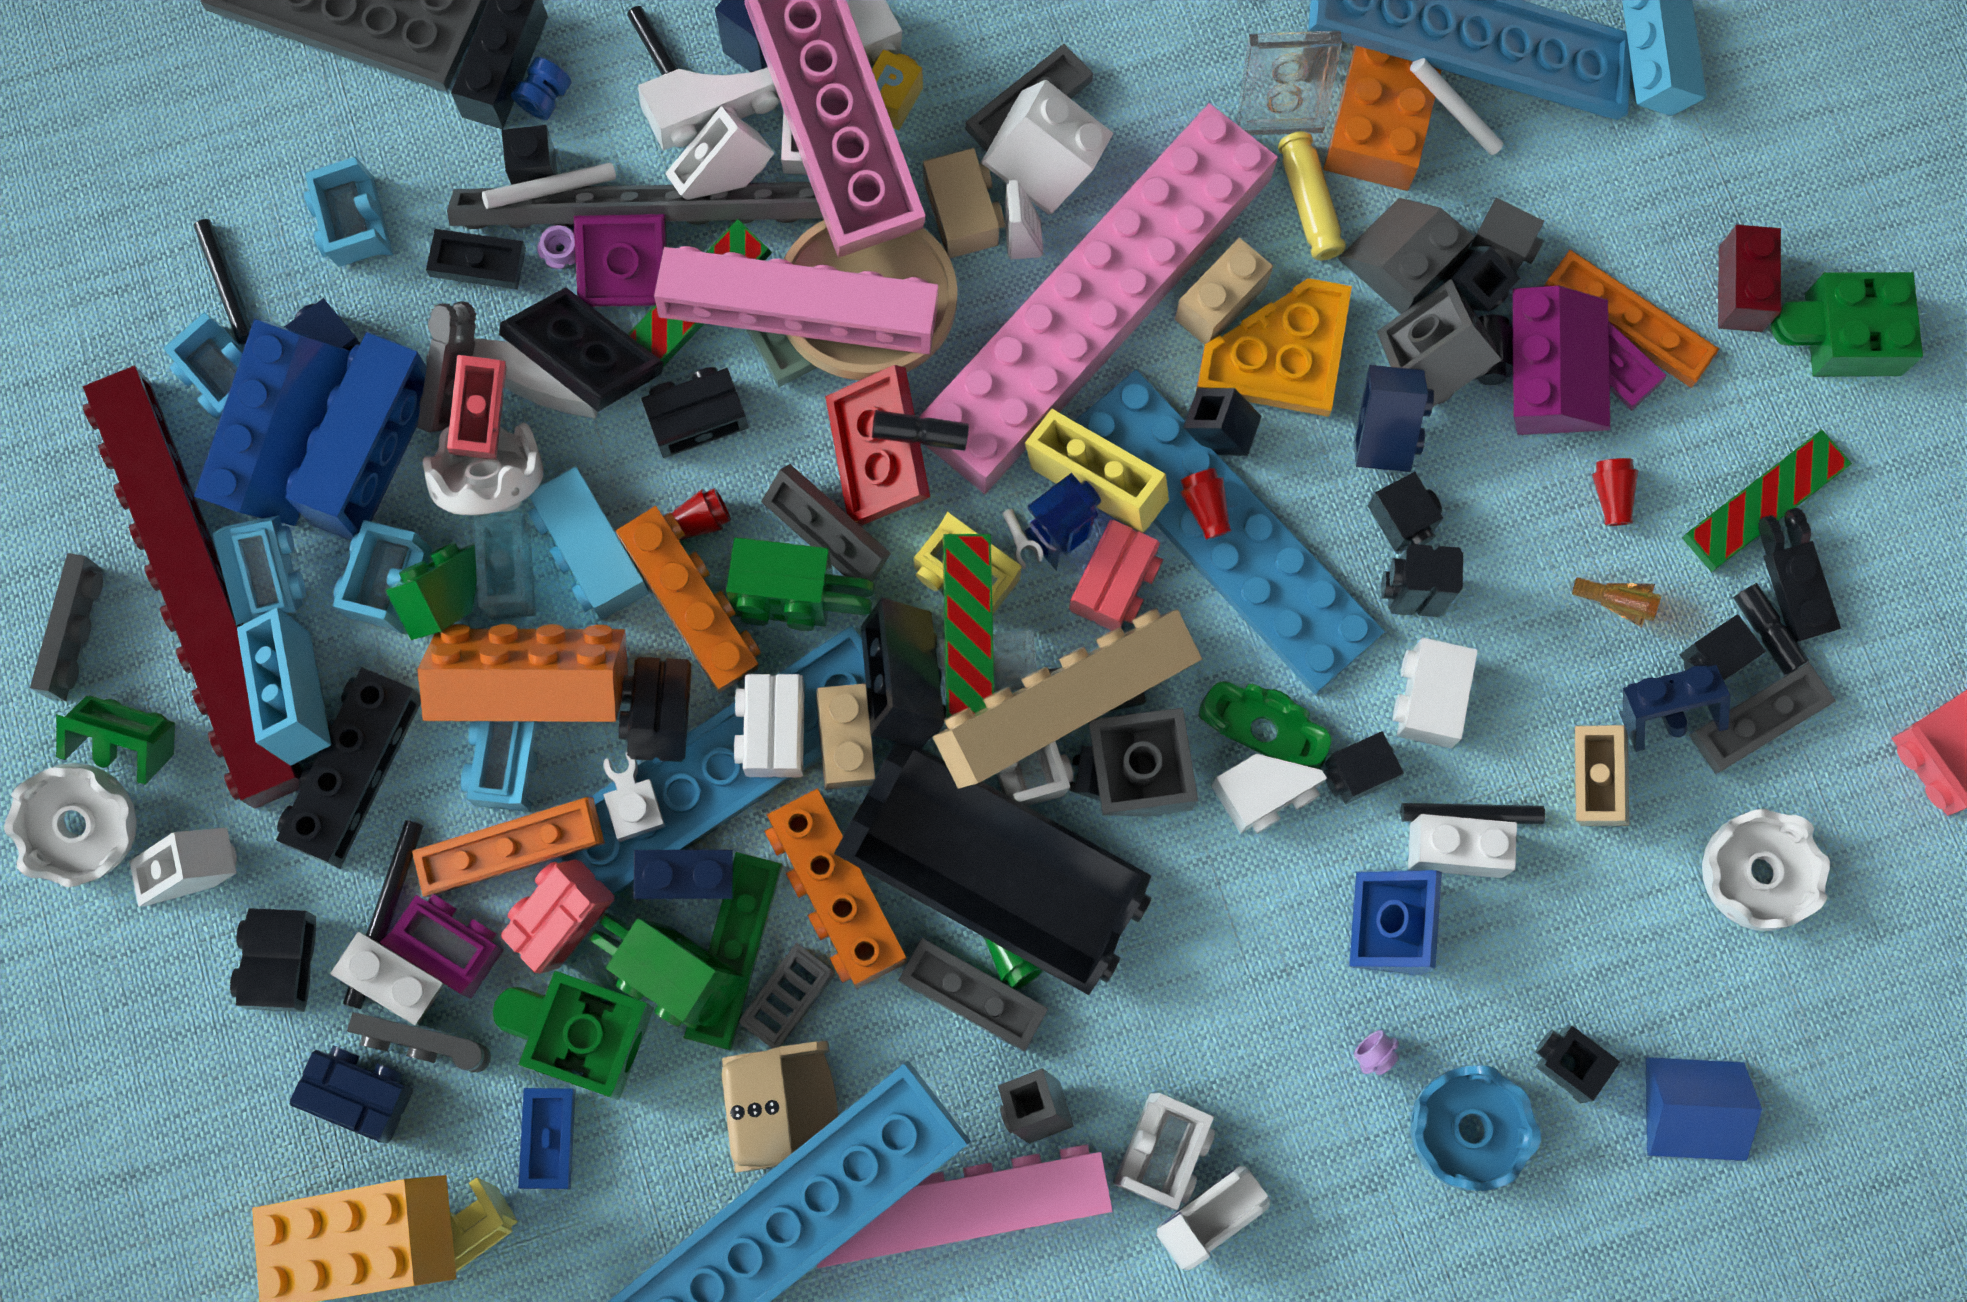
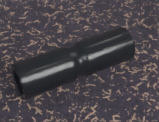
M875 410L872 438L905 443L920 442L926 446L965 451L969 423L936 418L921 419L915 415Z
M1758 583L1751 585L1733 597L1753 629L1761 635L1763 644L1784 675L1809 661L1789 629L1781 623L1778 613Z

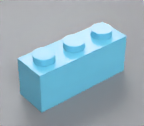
M1622 0L1636 104L1673 116L1706 99L1692 0Z
M576 466L539 486L529 496L535 507L527 511L540 535L549 531L557 545L549 549L562 573L572 570L579 584L571 589L585 612L594 608L600 620H603L649 594L644 581Z
M277 607L238 627V638L256 743L290 766L330 746V735L311 633Z

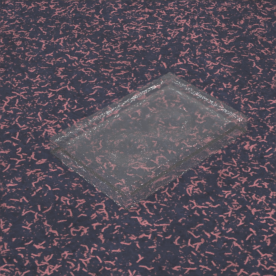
M1341 31L1249 34L1236 124L1251 136L1282 135L1305 131L1309 134L1324 133L1342 47Z

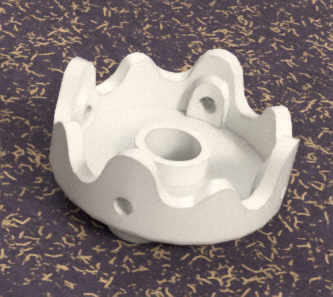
M525 422L515 427L514 434L507 432L500 426L497 460L449 454L447 449L449 427H446L440 434L437 453L433 457L423 458L426 485L432 501L438 507L453 514L483 515L498 511H512L518 508L521 502L539 487L543 479L544 467L534 435L529 425Z
M78 763L56 765L25 780L11 794L13 801L5 820L4 830L6 835L11 837L19 852L16 862L17 868L27 877L47 879L64 887L78 886L109 873L124 860L131 850L136 836L137 823L134 805L125 788L117 779L104 770ZM68 810L77 811L84 817L86 829L83 834H74L66 828L64 817Z
M1768 809L1753 810L1723 824L1712 835L1705 848L1702 861L1703 881L1714 905L1727 918L1740 926L1760 931L1786 928L1817 912L1827 900L1825 887L1830 871V861L1828 856L1820 851L1813 839V825L1801 816L1781 814ZM1755 859L1765 860L1772 867L1773 878L1769 884H1762L1753 877L1751 867Z

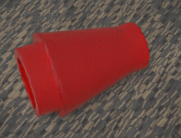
M1631 458L1607 459L1596 462V473H1593L1592 477L1604 514L1605 526L1633 524L1632 514L1639 470L1634 469L1633 459Z
M1210 468L1181 479L1183 490L1180 494L1202 529L1205 540L1231 532L1224 478L1218 477L1216 469Z
M716 488L707 492L701 489L671 512L685 534L679 541L723 530L722 525L731 521L728 509Z

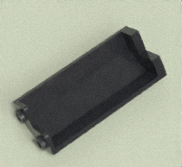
M899 742L895 743L868 794L852 818L834 852L835 855L1087 995H1090L1099 979L1106 983L1109 981L1120 961V957L1114 954L1122 932L1131 919L1136 922L1141 920L1152 897L1145 894L1152 875L984 782L958 789L943 759L923 748Z

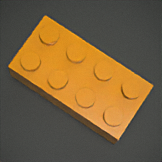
M446 1175L401 1179L252 1208L259 1302H320L457 1279Z

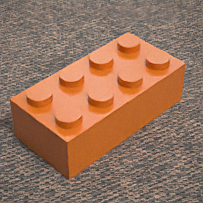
M1354 45L1323 170L1405 191L1409 190L1419 167L1435 96L1410 70L1413 61ZM1435 68L1436 71L1441 75L1442 70Z
M453 624L442 632L434 634L417 669L423 721L616 722L622 703L624 675H628L625 629H612L607 625H592L585 629H565L563 626L556 624L543 625L537 629H517L516 626L510 624L495 625L490 629H470L469 626L464 624Z

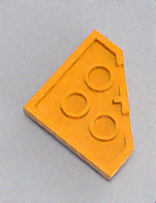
M1307 278L1293 287L1290 293L1274 303H1268L1242 320L1240 325L1223 336L1219 335L1209 341L1204 346L1197 388H1235L1250 403L1329 417L1333 406L1352 286Z

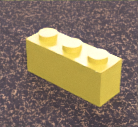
M1054 409L1049 411L1025 442L1032 470L1137 532L1145 533L1169 501L1165 473Z

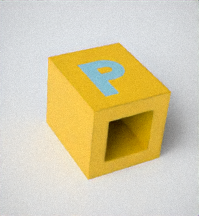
M883 49L872 71L892 126L899 131L923 89L922 67L918 66L915 60L905 54L898 53L895 55Z

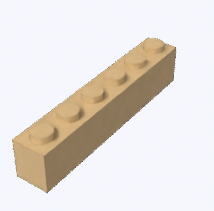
M1157 608L1134 618L1132 622L1135 628L1125 634L1120 627L1097 638L1096 641L1099 645L1097 649L1087 653L1085 647H1082L1061 657L1059 661L1062 667L1050 673L1048 667H1044L1022 678L1021 680L1025 687L1013 694L1010 688L1007 687L983 699L986 708L973 714L971 708H967L945 719L944 722L947 729L932 737L957 788L982 782L1201 661L1202 657L1179 610L1176 609L1160 615Z

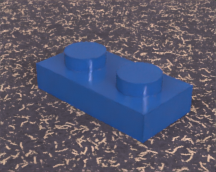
M524 1088L518 1189H571L576 1089Z

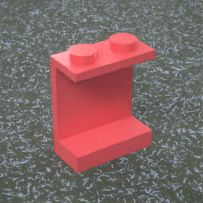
M1965 690L1891 738L1897 746V753L1901 761L1917 773L1926 786L1925 791L1929 800L1939 809H1943L1947 816L1967 809V690Z

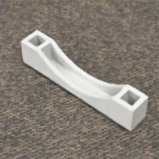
M886 0L847 1L870 66L875 64L883 49L895 55L901 53L902 29ZM768 67L750 73L732 75L700 74L677 69L638 85L641 109L663 151L674 146L684 147L689 145L721 106L742 119L754 113L765 114L781 103Z

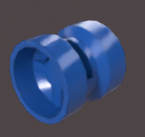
M535 57L527 69V79L518 82L511 93V97L519 107L530 115L541 120H548L556 108L554 101L558 96H564L572 81L567 73L553 62L541 57Z

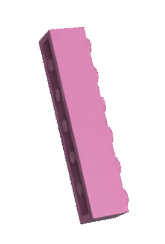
M682 246L678 249L664 247L654 298L660 318L930 355L938 308V284H931L917 277H909L902 280L884 277L873 271H863L858 274L838 271L836 268L828 265L807 267L793 265L784 259L756 260L734 252L720 255L705 253L691 246Z
M1087 1144L1060 1149L1061 1159L1042 1163L1039 1153L1011 1159L1013 1169L993 1172L992 1163L963 1168L964 1178L945 1181L943 1172L930 1174L818 1263L817 1268L1113 1212L1101 1152L1090 1154Z

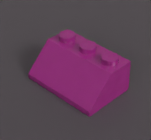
M1560 285L1513 289L1514 421L1517 435L1611 430L1607 299Z

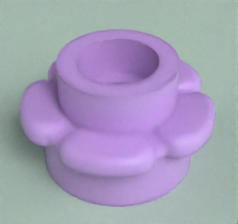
M556 225L549 227L542 233L537 250L540 258L545 259L549 267L563 269L566 264L573 265L576 263L573 230L565 226ZM563 245L564 250L560 252L557 251V246Z
M1378 1030L1366 1037L1354 1052V1057L1360 1063L1361 1071L1364 1074L1375 1072L1377 1075H1382L1390 1070L1399 1058L1398 1054L1394 1051L1398 1048L1399 1042L1396 1038L1390 1039L1382 1030Z

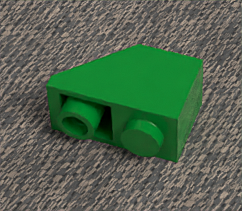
M456 542L437 549L430 554L433 560L431 563L426 564L425 561H422L399 572L402 580L385 590L411 640L442 632L472 612L481 558V549L478 543L459 549Z

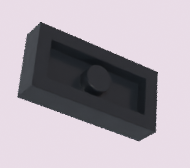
M435 229L426 271L429 277L518 290L526 247L523 241Z

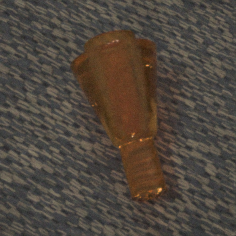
M1576 577L1572 590V595L1601 602L1600 605L1641 628L1645 619L1654 622L1661 600L1660 594L1653 593L1655 584L1606 583L1605 585Z

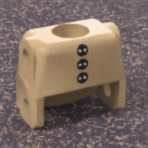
M828 1041L781 1046L767 1051L722 1058L723 1068L721 1076L730 1153L734 1162L735 1173L776 1167L838 1117L834 1082L824 1053L830 1052Z

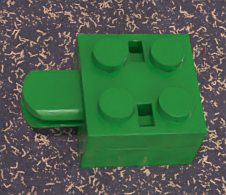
M1824 272L1805 292V301H1788L1781 307V312L1771 322L1773 337L1781 345L1810 346L1813 377L1902 376L1923 358L1914 272Z
M734 537L726 593L736 613L735 616L741 617L740 620L742 622L764 626L768 625L769 620L787 622V627L791 629L812 631L815 626L826 627L828 611L857 615L871 613L872 602L865 597H870L874 594L875 584L868 579L833 575L829 548Z
M605 913L600 923L623 940L622 943L598 930H594L589 937L591 942L613 956L605 969L619 978L615 985L635 999L641 1000L644 996L656 1003L657 1007L654 1012L665 1021L677 1027L681 1023L693 1029H696L698 1025L716 1027L747 977L673 927L637 918L631 927L622 920Z
M554 971L545 995L522 987L507 988L499 994L494 1002L493 1018L496 1025L502 1031L527 1040L518 1065L620 1100L654 1007L646 1002ZM600 998L609 1001L610 1005L599 1002ZM576 1070L578 1072L583 1073V1075L579 1076L573 1074L572 1071Z

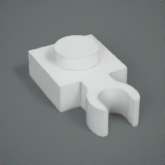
M627 752L625 754L629 761V766L623 773L613 772L611 761L608 758L604 760V770L617 788V790L603 795L619 842L665 827L650 779L636 782V775L638 773L637 762L634 759H630L627 756Z

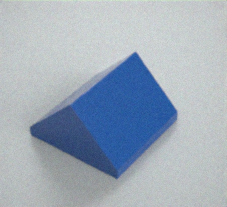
M1441 871L1356 872L1350 967L1421 976L1436 968Z
M1647 1057V1156L1747 1161L1762 1107L1745 1063Z

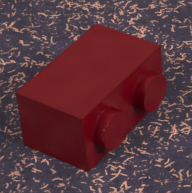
M1736 224L1719 245L1718 329L1763 332L1781 312V228Z

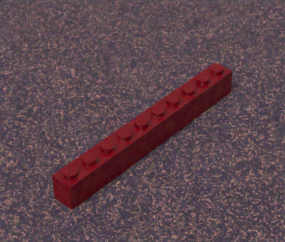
M134 365L82 386L88 403L83 405L84 413L94 430L99 429L103 439V443L98 444L100 455L108 469H114L119 483L113 485L114 492L121 506L125 510H130L134 523L129 525L130 534L136 546L140 550L145 549L150 564L144 566L146 576L154 590L161 591L166 605L160 607L161 615L168 629L171 632L176 631L181 646L176 648L177 657L187 674L192 672L197 688L192 690L193 699L201 714H208L213 730L208 732L209 741L216 755L219 758L224 756L230 771L224 774L230 794L235 800L240 799L256 809L300 790L299 779L302 769L299 762L290 766L255 741L237 628L245 623L236 625L216 548L196 497H194L193 489L150 380Z

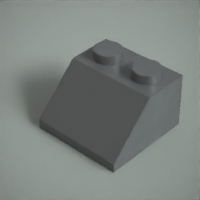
M1398 198L1340 255L1339 260L1397 312L1402 314L1422 300L1441 281L1445 273L1467 252L1475 237L1442 208Z
M1452 279L1377 331L1391 367L1425 371L1427 388L1434 390L1433 407L1450 399L1454 392L1473 379L1485 375L1492 366L1502 360L1491 336Z
M1183 708L1100 718L1088 722L1102 815L1148 817L1193 810L1198 802Z

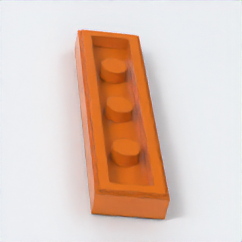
M1572 250L1568 251L1544 284V286L1560 285L1607 299L1608 321L1654 364L1690 388L1698 381L1719 351L1718 347Z
M585 797L412 850L422 895L423 897H431L432 894H441L605 844L594 798Z

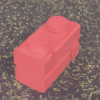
M457 355L447 444L449 454L497 460L504 397L503 388H505L507 370L505 361Z
M1110 520L1070 600L1069 610L1090 621H1095L1096 624L1111 631L1122 627L1124 621L1133 624L1132 620L1137 617L1144 601L1137 594L1144 581L1150 584L1153 583L1163 562L1162 558L1156 556L1160 542L1144 533L1136 532L1133 528L1116 520Z
M577 859L548 864L535 878V883L538 887L533 894L518 901L508 912L507 917L511 921L501 933V938L514 952L521 954L520 958L534 973L542 974L559 969L615 900V896L601 881L596 880L595 875Z

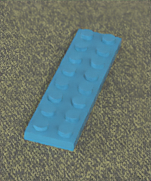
M1311 0L1308 32L1413 62L1425 58L1437 69L1611 119L1619 120L1628 114L1631 60L1626 31L1523 0Z
M1136 369L1074 420L1076 423L1166 474L1169 501L1153 523L1314 695L1321 691L1384 634L1385 631L1227 464L1211 448L1200 445L1183 428L1185 420ZM1215 468L1218 477L1224 478L1228 519L1232 531L1205 540L1202 529L1180 494L1183 490L1180 480L1194 473Z
M850 625L778 673L799 674L804 679L803 771L822 759L816 704L817 688L866 683L862 638L853 625ZM734 702L687 733L686 756L682 762L660 761L658 758H654L638 765L636 782L650 779L665 823L664 828L619 842L603 795L617 790L615 783L612 782L591 796L594 798L605 844L559 857L552 861L557 863L575 859L581 861L595 875V879L601 881L616 897L634 885V850H686L794 777H748L743 771V764H735L734 739L735 735H744V717H736Z
M908 1060L608 1302H771L967 1146L971 1140Z

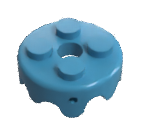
M1465 1066L1449 1070L1435 1077L1422 1089L1414 1103L1411 1114L1410 1134L1414 1150L1422 1165L1432 1176L1444 1184L1459 1190L1488 1191L1513 1182L1518 1178L1529 1158L1537 1151L1541 1141L1540 1128L1535 1121L1527 1093L1521 1087L1502 1076L1497 1069L1490 1066ZM1468 1114L1479 1118L1484 1127L1482 1138L1474 1144L1465 1141L1459 1132L1460 1121Z

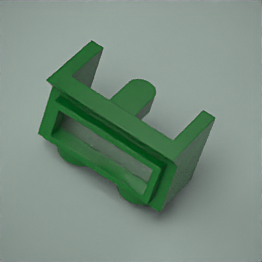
M89 695L82 699L65 717L56 714V758L66 760L88 737H92V760L101 768L108 767L117 758L118 746L138 751L137 782L146 785L174 755L175 722L167 720L166 717L157 712L146 713L123 706L114 699L103 700Z

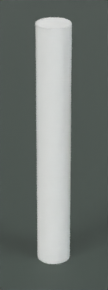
M1425 58L1414 61L1410 70L1490 155L1499 152L1503 147V141Z
M611 162L483 191L482 199L486 209H492L616 179L615 169Z

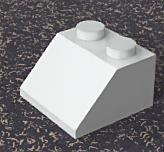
M1044 80L1020 92L982 159L981 164L1008 184L1009 180H1018L1030 201L1049 215L1094 170L1113 132L1049 81Z

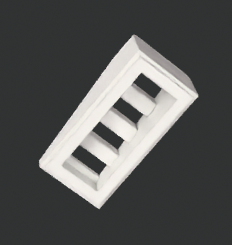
M1009 180V184L1006 185L1005 231L1008 257H1010V260L1039 258L1043 255L1041 219L1019 181Z

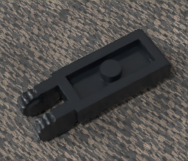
M1799 508L1787 510L1784 515L1785 526L1787 527V534L1792 547L1784 549L1785 537L1780 528L1779 521L1773 515L1759 519L1758 529L1766 553L1763 557L1785 625L1798 642L1839 630L1841 626L1813 541L1810 542L1811 529L1809 523H1807L1805 513Z

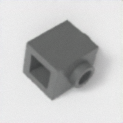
M1496 197L1470 247L1491 246L1517 273L1523 261L1532 264L1544 240L1537 237L1544 220Z
M1043 1068L998 1085L1003 1103L1000 1106L1003 1122L1009 1133H1014L1027 1143L1036 1142L1074 1127L1060 1081Z

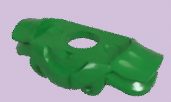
M1223 681L1216 683L1209 690L1199 707V718L1221 735L1265 756L1316 769H1321L1326 760L1331 745L1330 734L1324 727L1309 721V711L1297 705L1290 696L1281 691L1264 689L1255 684H1248L1243 689L1230 682ZM1257 719L1271 721L1277 730L1276 738L1270 742L1257 740L1251 732L1252 722Z

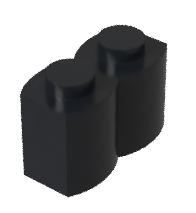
M248 909L246 919L240 921L236 934L237 946L239 949H242V959L239 968L233 970L230 980V992L232 997H236V1006L248 1010L305 1012L310 988V963L316 939L315 915L308 911Z

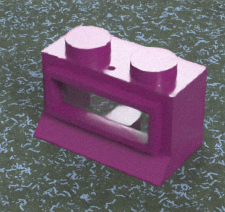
M432 894L428 901L415 895L392 931L379 943L459 994L472 999L503 952L502 948L492 943L497 934L474 919L471 920L468 926L452 917L457 908L435 894Z

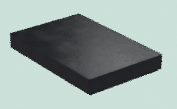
M566 287L500 322L499 335L597 412L662 374L663 361Z

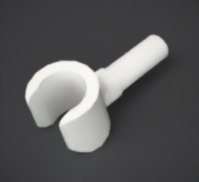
M1013 509L1004 511L1003 516L1017 547L1014 552V560L1022 566V569H1025L1026 565L1020 553L1021 550L1028 548L1034 551L1036 559L1040 563L1043 558L1041 546L1035 541H1028Z

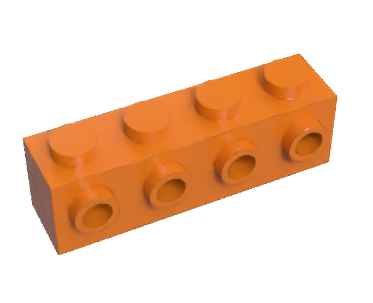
M654 506L615 530L621 544L718 694L744 679L745 675L758 670L759 664L755 657L761 654L760 649L747 630L739 634L729 618L736 614L721 590L713 594L704 579L710 573L696 551L688 555L682 547L679 539L684 537L685 534L670 512L662 516L657 506Z
M817 788L766 814L772 827L764 832L776 856L786 852L794 868L786 872V875L798 898L806 894L808 895L815 911L807 916L820 941L829 936L837 954L829 958L841 982L844 983L851 979L857 990L906 964L907 958L860 868L834 854L843 835L819 789Z

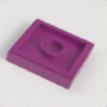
M666 214L573 216L577 296L591 307L655 306L654 294L664 247H667Z

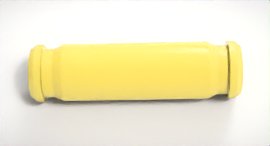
M1305 131L1294 132L1280 140L1278 150L1283 154L1282 163L1306 240L1312 247L1310 251L1311 256L1318 261L1332 259L1344 252L1346 243L1344 239H1341V227L1317 151L1312 146V136Z

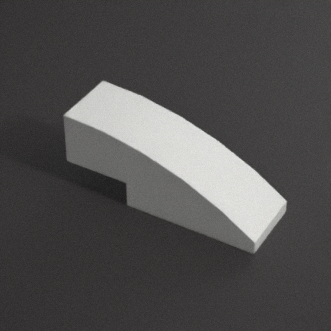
M474 338L475 348L473 357L505 361L507 368L505 388L541 406L567 414L590 418L597 417L596 410L509 342Z

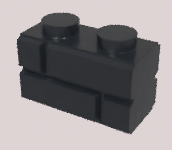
M716 367L701 369L694 373L692 380L676 386L673 382L658 384L649 390L648 396L641 398L663 458L749 428L728 368L719 371Z
M1410 544L1400 559L1393 558L1390 571L1383 572L1381 582V597L1388 599V609H1390L1391 614L1412 615L1417 611L1419 616L1440 617L1463 589L1464 552L1459 547L1438 546L1436 550H1433L1432 545Z
M638 657L634 661L633 676L624 675L622 703L630 704V711H620L619 739L628 740L627 756L630 759L653 760L658 758L660 761L682 762L685 759L692 664L688 659L667 658L665 661H661L660 658Z

